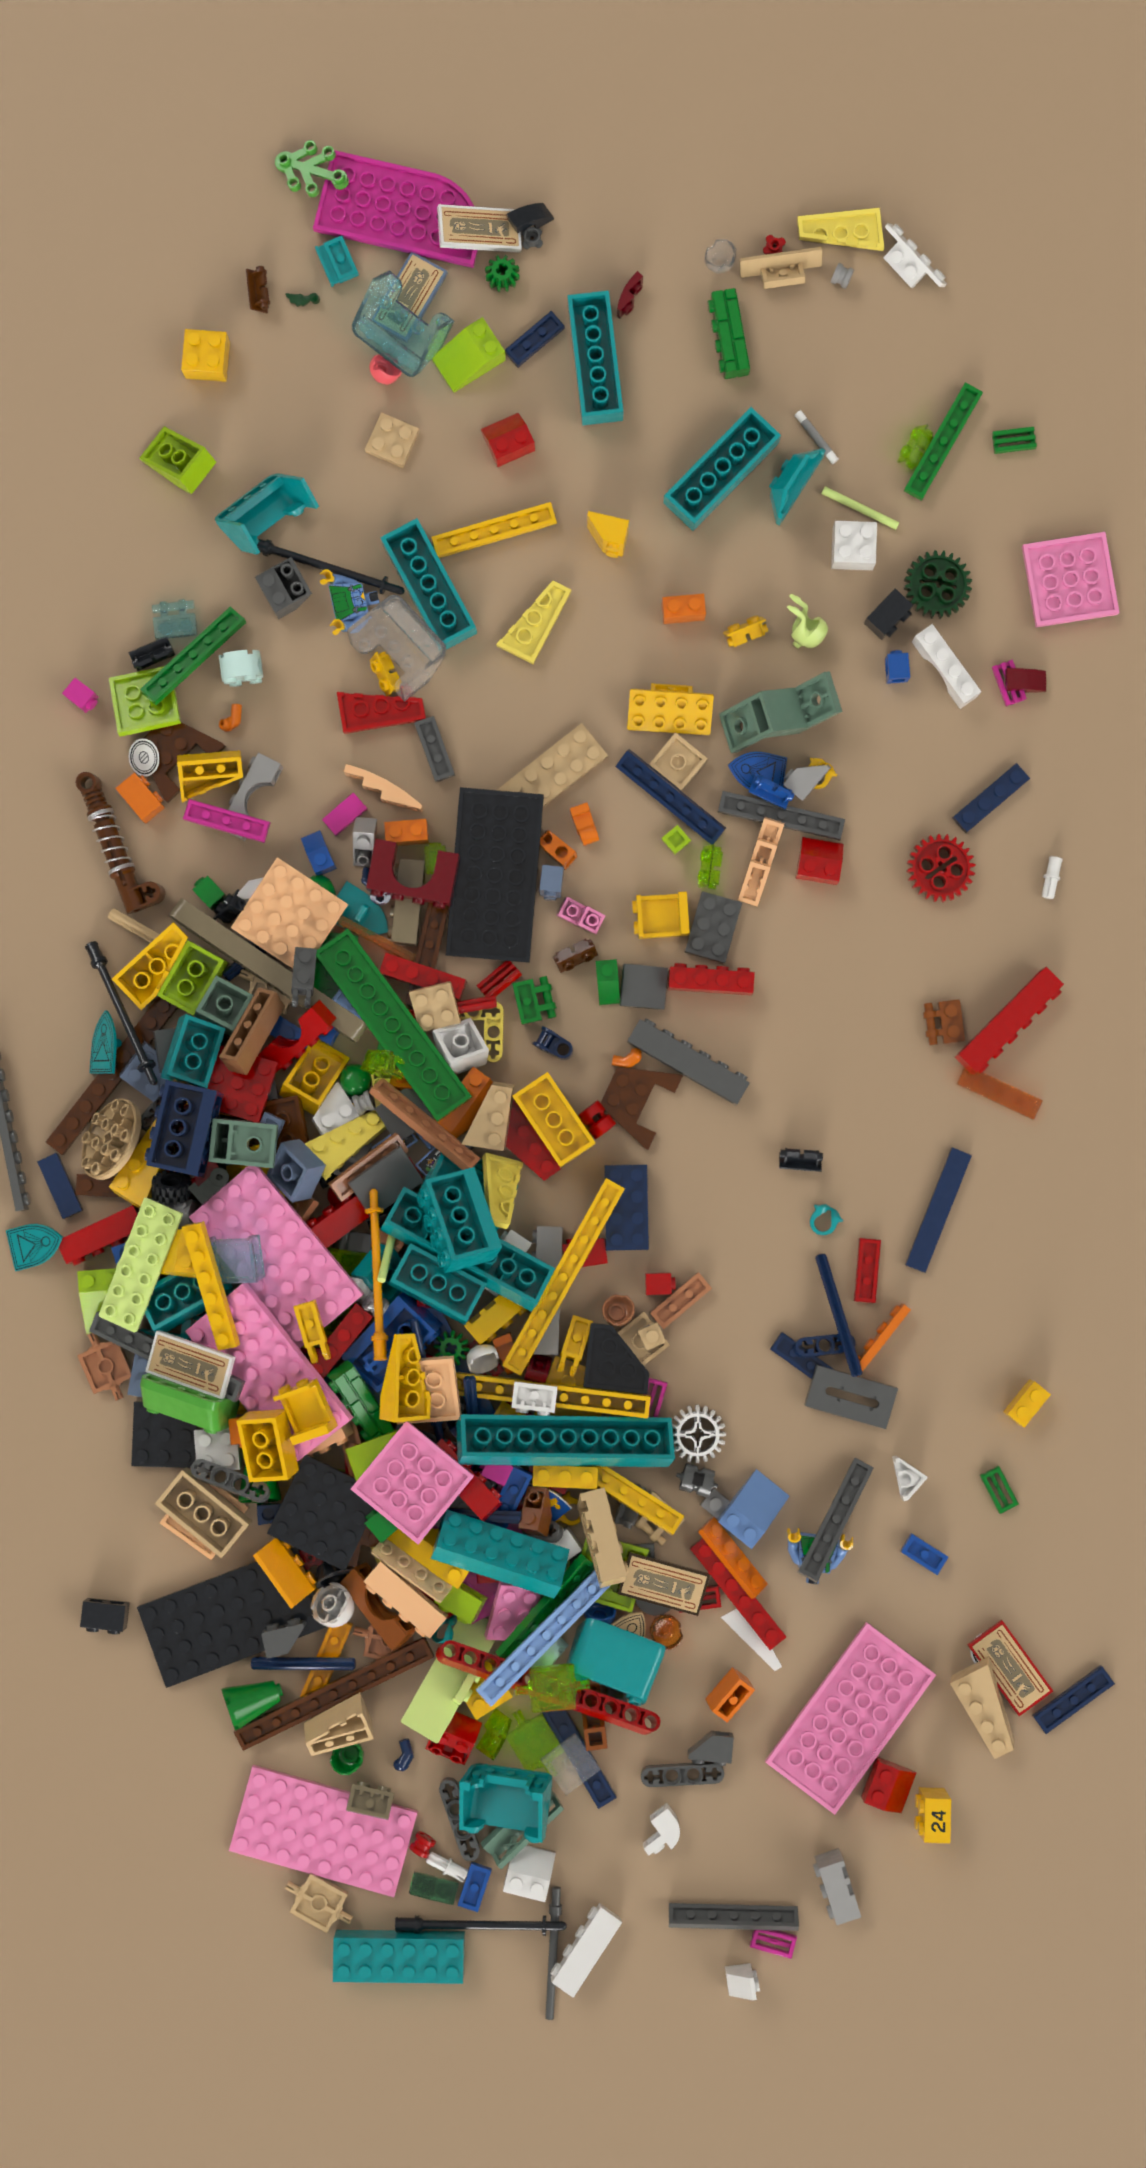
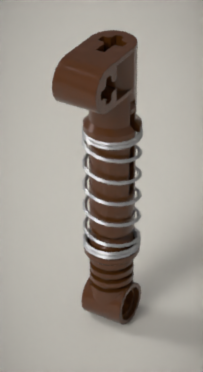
M90 772L80 773L76 778V787L81 791L82 796L85 797L84 802H86V807H88V821L96 822L94 825L95 829L92 831L97 833L98 840L96 842H100L103 850H101V853L104 852L107 860L104 863H108L110 867L108 873L116 883L127 914L136 913L159 904L165 898V889L160 884L151 881L138 885L134 874V863H131L132 858L127 856L128 848L122 843L124 837L120 836L118 832L120 826L115 824L116 816L112 815L114 811L111 805L106 802V798L103 797L104 793L101 792L102 782L100 778ZM88 779H92V786L86 789L85 782ZM151 889L156 890V892L153 893L154 897L149 895L145 896L147 901L145 903L141 890H143V892L147 894L152 893Z

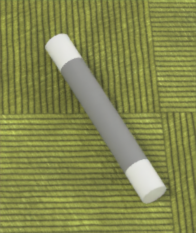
M801 410L795 414L797 420L818 447L826 450L825 456L832 464L836 463L839 458Z

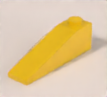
M431 1528L419 1544L415 1543L400 1529H397L387 1538L440 1579L459 1589L469 1573L467 1570L431 1559L438 1528Z

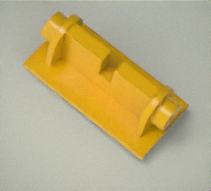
M756 615L748 618L744 624L739 625V623L728 626V630L724 631L723 634L730 637L727 639L729 647H736L748 642L745 635L748 633L751 640L764 636L768 632L767 625H762L766 619Z
M385 651L379 654L375 652L369 661L372 671L376 673L379 680L380 689L386 696H390L393 691L397 693L403 690V684L398 673H389L390 670L395 668L389 654H386Z

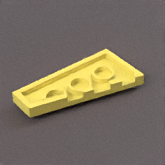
M880 208L797 217L799 240L878 251L884 250Z
M552 581L532 606L522 614V617L508 630V633L498 641L496 646L534 665L571 594V589Z
M373 1110L305 1143V1145L326 1165L322 1173V1177L326 1181L336 1169L339 1170L364 1145H368L386 1129V1126L376 1110Z
M485 1152L482 1156L485 1199L495 1227L507 1229L511 1223L514 1209L513 1202L517 1195L516 1189L520 1181V1170L523 1167V1162Z

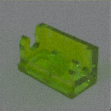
M367 1049L361 1070L378 1078L402 1079L403 1073L395 1069L396 1062L405 1064V1061L394 1055L390 1050Z

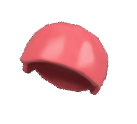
M381 353L375 355L369 365L373 378L378 383L384 385L394 383L403 371L402 368L398 369L397 360L390 359Z

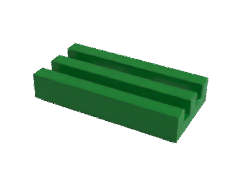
M1034 427L993 431L994 454L1036 449ZM1029 434V435H1027V436H1019V437H1011V438L997 439V438H999V437H1007V436H1016V435ZM1030 441L1029 444L998 447V444Z
M999 1466L979 1475L999 1514L1019 1505ZM995 1473L998 1474L1012 1503L1009 1504L994 1476ZM987 1477H990L992 1483L994 1484L1004 1504V1507H1001L998 1499L996 1498L987 1480Z

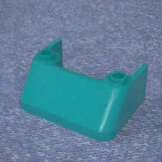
M276 473L264 479L215 517V521L219 528L241 551L257 555L260 553L257 548L259 543L258 536L285 515L296 517L302 514L306 507L317 509L320 506L303 477Z

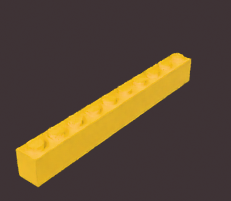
M456 1372L459 1396H465L464 1377L473 1375L476 1378L477 1398L512 1402L514 1382L519 1381L558 1386L555 1404L557 1408L648 1418L651 1396L646 1394Z

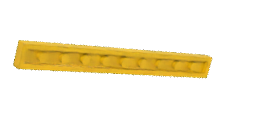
M608 1178L605 1179L551 1276L537 1306L531 1312L502 1366L520 1376L523 1374L625 1190L624 1187Z
M505 1401L501 1402L494 1415L525 1414L515 1412L516 1408H511L512 1406ZM588 1466L598 1467L597 1488L605 1487L606 1493L669 1534L673 1535L684 1515L607 1466Z

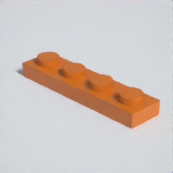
M905 1304L896 1305L889 1313L890 1319L886 1323L883 1321L876 1330L878 1333L874 1339L870 1338L863 1346L865 1351L861 1356L857 1355L862 1372L911 1309Z
M713 1517L698 1531L751 1599L757 1597L768 1583L721 1524L718 1523L717 1519Z

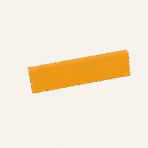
M347 1622L343 1626L336 1628L328 1627L316 1657L339 1658L353 1623ZM311 1670L300 1697L328 1684L334 1670Z

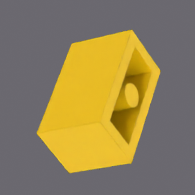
M1029 1379L1003 1412L1019 1426L1025 1428L1051 1394L1038 1383Z

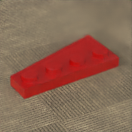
M337 692L344 734L413 723L426 719L422 698Z
M513 1099L506 1147L545 1181L561 1170V1168Z

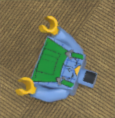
M328 569L323 570L319 574L325 575L326 579H321L320 583L325 585L330 582L328 586L335 619L329 625L337 628L332 632L333 635L339 634L340 631H356L370 616L368 606L380 603L377 591L365 593L363 584L357 580L343 575L332 574Z
M788 1528V1552L793 1563L800 1568L816 1534L800 1532L799 1528H797L796 1533H791L790 1528ZM845 1534L841 1535V1540H838L822 1573L830 1574L831 1569H836L845 1558L848 1550L853 1547V1537H851V1540L845 1541ZM806 1577V1582H807V1583H810V1584H819V1580H818V1582L816 1583V1582H814V1581H812V1580H810L809 1578Z

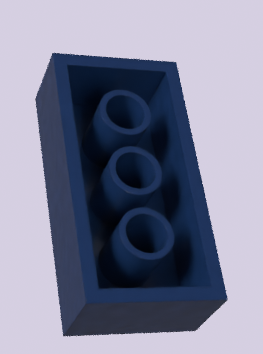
M605 1165V1179L608 1178L625 1188L605 1224L606 1251L649 1250L647 1165Z

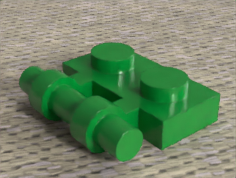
M547 976L539 978L541 986L534 987L533 979L512 983L522 1025L542 1021L540 1012L547 1011L548 1019L556 1017L555 1009L557 1007L552 999V986L549 984ZM543 993L545 1004H538L536 994Z

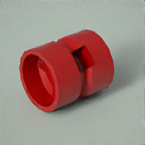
M599 1100L577 1115L584 1126H589L588 1132L595 1140L616 1124L610 1114L604 1113L605 1108ZM596 1115L599 1119L594 1122L592 1117Z

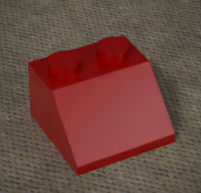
M519 413L481 429V433L497 467L535 451L533 437Z
M802 837L795 878L837 885L840 880L844 844Z
M877 1756L861 1795L863 1802L883 1811L902 1813L917 1772Z

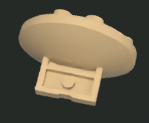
M123 1098L114 1099L99 1113L96 1112L92 1116L91 1125L82 1136L81 1167L88 1176L97 1180H105L114 1176L124 1167L146 1134V1131L141 1129L140 1110L134 1102ZM96 1125L95 1130L91 1133L92 1128Z

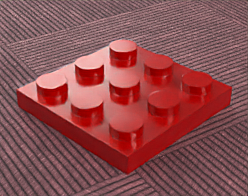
M220 1046L207 1089L224 1094L220 1113L260 1123L279 1063L257 1056L247 1075L232 1072L227 1069L219 1057L224 1049V1046Z

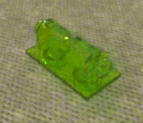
M928 424L917 426L912 430L910 440L899 453L898 463L907 462L906 466L910 469L917 467L923 456V453L918 448L925 451L933 439V432L927 429Z
M713 844L703 846L700 854L701 869L697 876L698 888L708 887V889H716V886L719 885L720 871L714 870V866L721 867L723 855L721 847H714L715 845Z

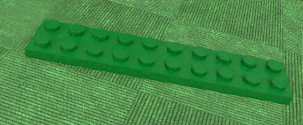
M346 929L317 949L316 958L360 1018L365 1022L368 1029L436 1122H439L472 1098L349 929Z

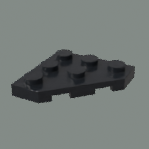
M590 1323L583 1387L647 1394L649 1372L612 1325Z

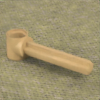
M113 908L109 912V920L149 943L160 935L117 909Z

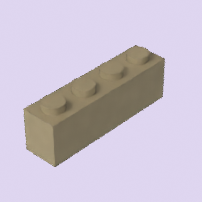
M400 858L399 864H395L394 876H398L397 881L405 887H421L424 885L426 862ZM404 898V901L395 900V905H391L390 918H393V926L388 928V938L391 939L392 944L418 947L422 905L412 903V899Z

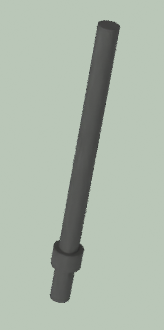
M559 1886L552 1887V1902L549 1904L551 1921H559V1916L562 1914V1904H560L561 1887ZM550 1930L545 2019L547 2020L554 2019L556 1985L551 1982L552 1975L550 1972L557 1963L558 1930Z

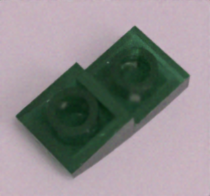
M414 1871L409 1894L454 1905L459 1883Z

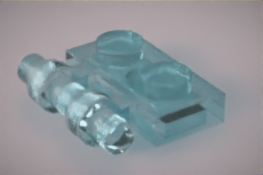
M180 599L178 602L172 603L163 601L160 604L152 605L153 613L161 612V617L153 618L156 640L166 636L170 639L198 635L195 613H187V609L195 608L194 600L186 601L185 599ZM179 610V615L168 616L169 611Z

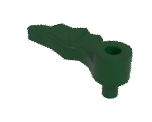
M316 293L308 296L285 294L290 299V303L296 304L297 307L300 305L304 307L310 301L313 304L320 302V297Z

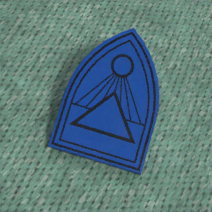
M749 752L735 758L728 764V767L737 781L748 790L755 773L783 786L787 758L766 752Z

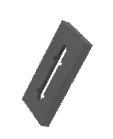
M816 1364L804 1405L886 1429L898 1388L863 1377H852L849 1373ZM833 1387L878 1401V1406L874 1408L826 1394V1388Z

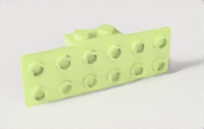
M150 1198L143 1199L129 1238L124 1245L122 1256L117 1263L116 1271L99 1312V1317L132 1332L138 1331L183 1217L182 1212Z
M486 1618L473 1624H464L457 1620L453 1627L454 1635L452 1641L489 1653L495 1640H486L484 1634L488 1623ZM445 1647V1655L452 1657V1651ZM464 1655L465 1662L472 1664V1658L469 1655ZM436 1657L402 1717L401 1723L434 1743H439L459 1705L463 1701L467 1703L473 1692L470 1687L473 1682L478 1683L481 1677L442 1664Z

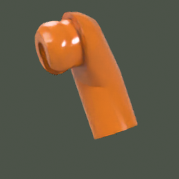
M232 704L231 716L219 721L220 729L229 732L240 725L242 705Z
M633 1048L625 1057L613 1055L612 1065L632 1068L640 1062L642 1052L638 1048Z

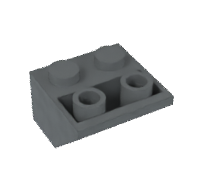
M292 557L255 577L278 620L297 610L312 594Z

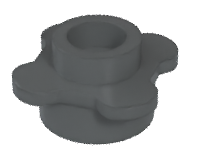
M535 227L523 230V247L525 249L530 247L541 248L543 245L541 240L542 230Z

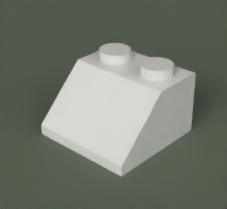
M471 1018L462 1020L459 1024L433 1030L432 1033L437 1050L456 1075L471 1070L472 1067L477 1068L486 1065L489 1049Z
M526 1845L509 1862L503 1892L545 1902L556 1852Z

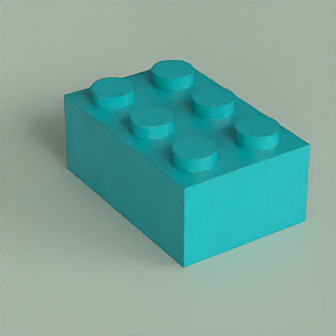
M187 1014L179 1017L160 1077L169 1081L207 1089L226 1028Z

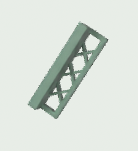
M551 1791L550 1807L555 1804V1807L548 1814L547 1825L564 1810L553 1791ZM496 1827L481 1842L483 1849L492 1855L496 1865L502 1869L529 1841L525 1839L524 1831ZM521 1835H523V1836H522V1839H521L518 1843H516V1842H517V1839H518ZM507 1850L506 1854L500 1859L499 1856Z

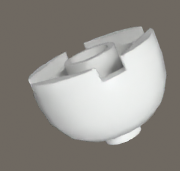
M332 1582L328 1583L330 1584L329 1586L318 1589L313 1596L311 1609L313 1610L312 1616L323 1626L336 1628L343 1626L350 1620L355 1610V1603L351 1594L340 1583Z

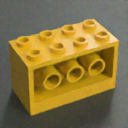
M548 1072L512 1095L560 1168L596 1145V1142Z

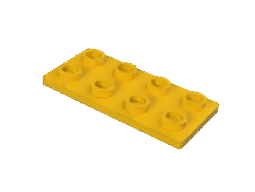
M651 683V690L630 689L627 729L710 735L714 695L693 693V686Z

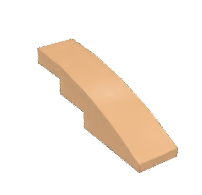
M346 764L344 769L345 775L363 780L362 786L365 790L381 793L380 799L383 803L423 812V807L418 801L393 783L367 770Z
M764 817L738 901L758 907L785 823Z

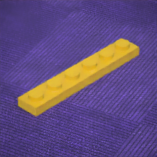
M548 502L432 536L431 538L436 554L439 558L555 525L557 521L552 504Z
M205 1222L184 1225L182 1231L217 1349L224 1350L238 1347L240 1341Z

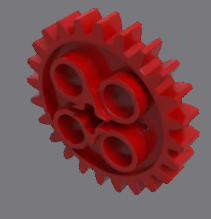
M937 834L936 840H934L930 835L928 843L922 839L920 841L922 847L918 845L914 847L917 853L911 852L909 854L913 860L907 861V864L912 866V868L906 870L907 873H912L908 881H915L912 888H920L918 895L925 892L926 900L933 896V902H936L938 897H940L942 903H944L946 896H948L949 900L952 901L954 900V894L958 897L962 895L960 889L965 892L968 890L965 883L971 884L973 882L968 877L975 875V872L970 871V869L974 868L976 864L969 862L974 856H967L966 853L970 848L963 850L964 842L956 844L957 837L950 841L949 834L944 839H941V835ZM945 849L948 852V858H941L939 850ZM953 857H956V861L949 864L943 871H939L929 879L925 878V876L936 870L938 866H942ZM922 861H928L931 864V870H924L921 866ZM952 866H956L960 869L959 876H955L951 873ZM934 878H940L943 881V887H936L933 883Z

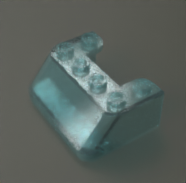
M389 270L372 279L353 320L352 330L356 337L405 375L414 377L426 367L442 348L455 321L444 313H438L433 316L430 324H427L398 301L402 292V282Z

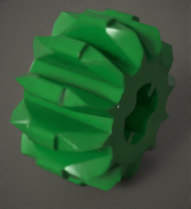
M506 254L503 259H500L497 255L496 261L490 259L489 266L485 267V273H487L485 279L487 282H490L491 289L497 286L498 292L502 288H505L508 292L509 286L515 288V281L520 279L518 274L519 266L515 265L513 258L508 261Z
M451 1330V1337H449L447 1331H444L443 1336L445 1340L438 1336L436 1340L441 1345H433V1348L440 1349L434 1355L435 1357L441 1354L443 1356L454 1355V1361L459 1365L460 1360L458 1356L466 1360L467 1356L462 1351H470V1348L463 1347L469 1341L468 1339L460 1341L463 1337L462 1332L456 1338L455 1330ZM447 1343L456 1344L457 1348L454 1350L456 1353L453 1354L452 1351L446 1350L449 1346Z

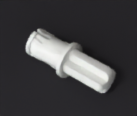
M1049 857L1047 872L1043 876L1045 882L1042 897L1046 899H1053L1055 896L1057 882L1060 880L1059 872L1063 861L1062 858Z
M430 1852L426 1859L427 1864L443 1871V1875L447 1874L462 1883L469 1871L452 1862L451 1858L447 1860L434 1852Z

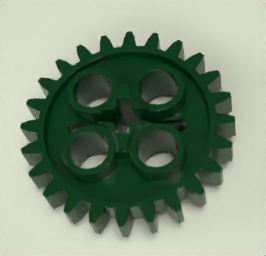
M934 550L932 556L926 552L924 555L925 559L918 556V563L913 561L911 563L913 569L908 568L906 572L909 576L904 578V582L909 584L904 586V590L910 592L905 597L912 598L911 603L917 605L916 612L923 609L922 616L929 612L931 619H933L935 614H938L939 619H941L944 613L947 617H950L951 610L957 613L959 611L958 606L963 608L965 605L963 600L967 601L970 597L966 593H970L972 590L971 587L967 586L971 584L972 579H967L966 577L971 572L964 571L966 563L958 564L961 559L960 557L953 560V553L946 557L945 550H943L941 555H938L937 551ZM924 570H932L934 576H927ZM945 573H952L955 579H947ZM936 581L939 582L940 588L937 587ZM927 589L930 591L931 596H923L921 590ZM942 593H948L951 596V600L943 599Z

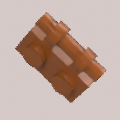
M960 999L938 1002L937 1011H933L932 1003L924 1004L925 1012H923V1016L927 1023L928 1031H926V1037L929 1038V1045L938 1044L937 1036H942L943 1044L965 1041ZM940 1017L941 1029H936L934 1018Z

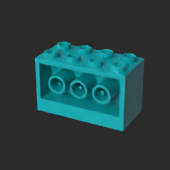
M475 1167L424 1181L417 1195V1202L419 1207L423 1208L425 1214L423 1216L424 1223L427 1228H430L432 1234L430 1235L431 1244L437 1249L438 1265L440 1268L443 1267L444 1273L493 1261L501 1250L502 1245Z

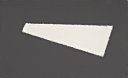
M737 1608L721 1617L774 1671L782 1667L773 1649L769 1650Z

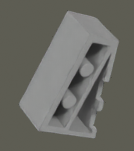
M839 1848L814 1856L816 1864H813L816 1877L821 1876L823 1882L822 1885H819L823 1898L828 1897L830 1905L826 1906L830 1919L834 1918L836 1924L840 1925L861 1918Z

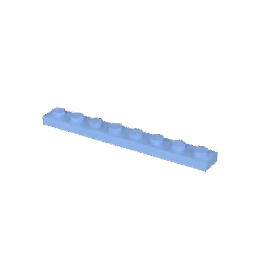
M594 1570L476 1689L478 1694L489 1706H493L610 1586L600 1588Z

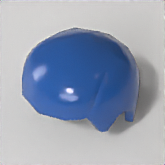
M596 1602L584 1612L585 1619L593 1618L610 1625L616 1616V1610L613 1607Z

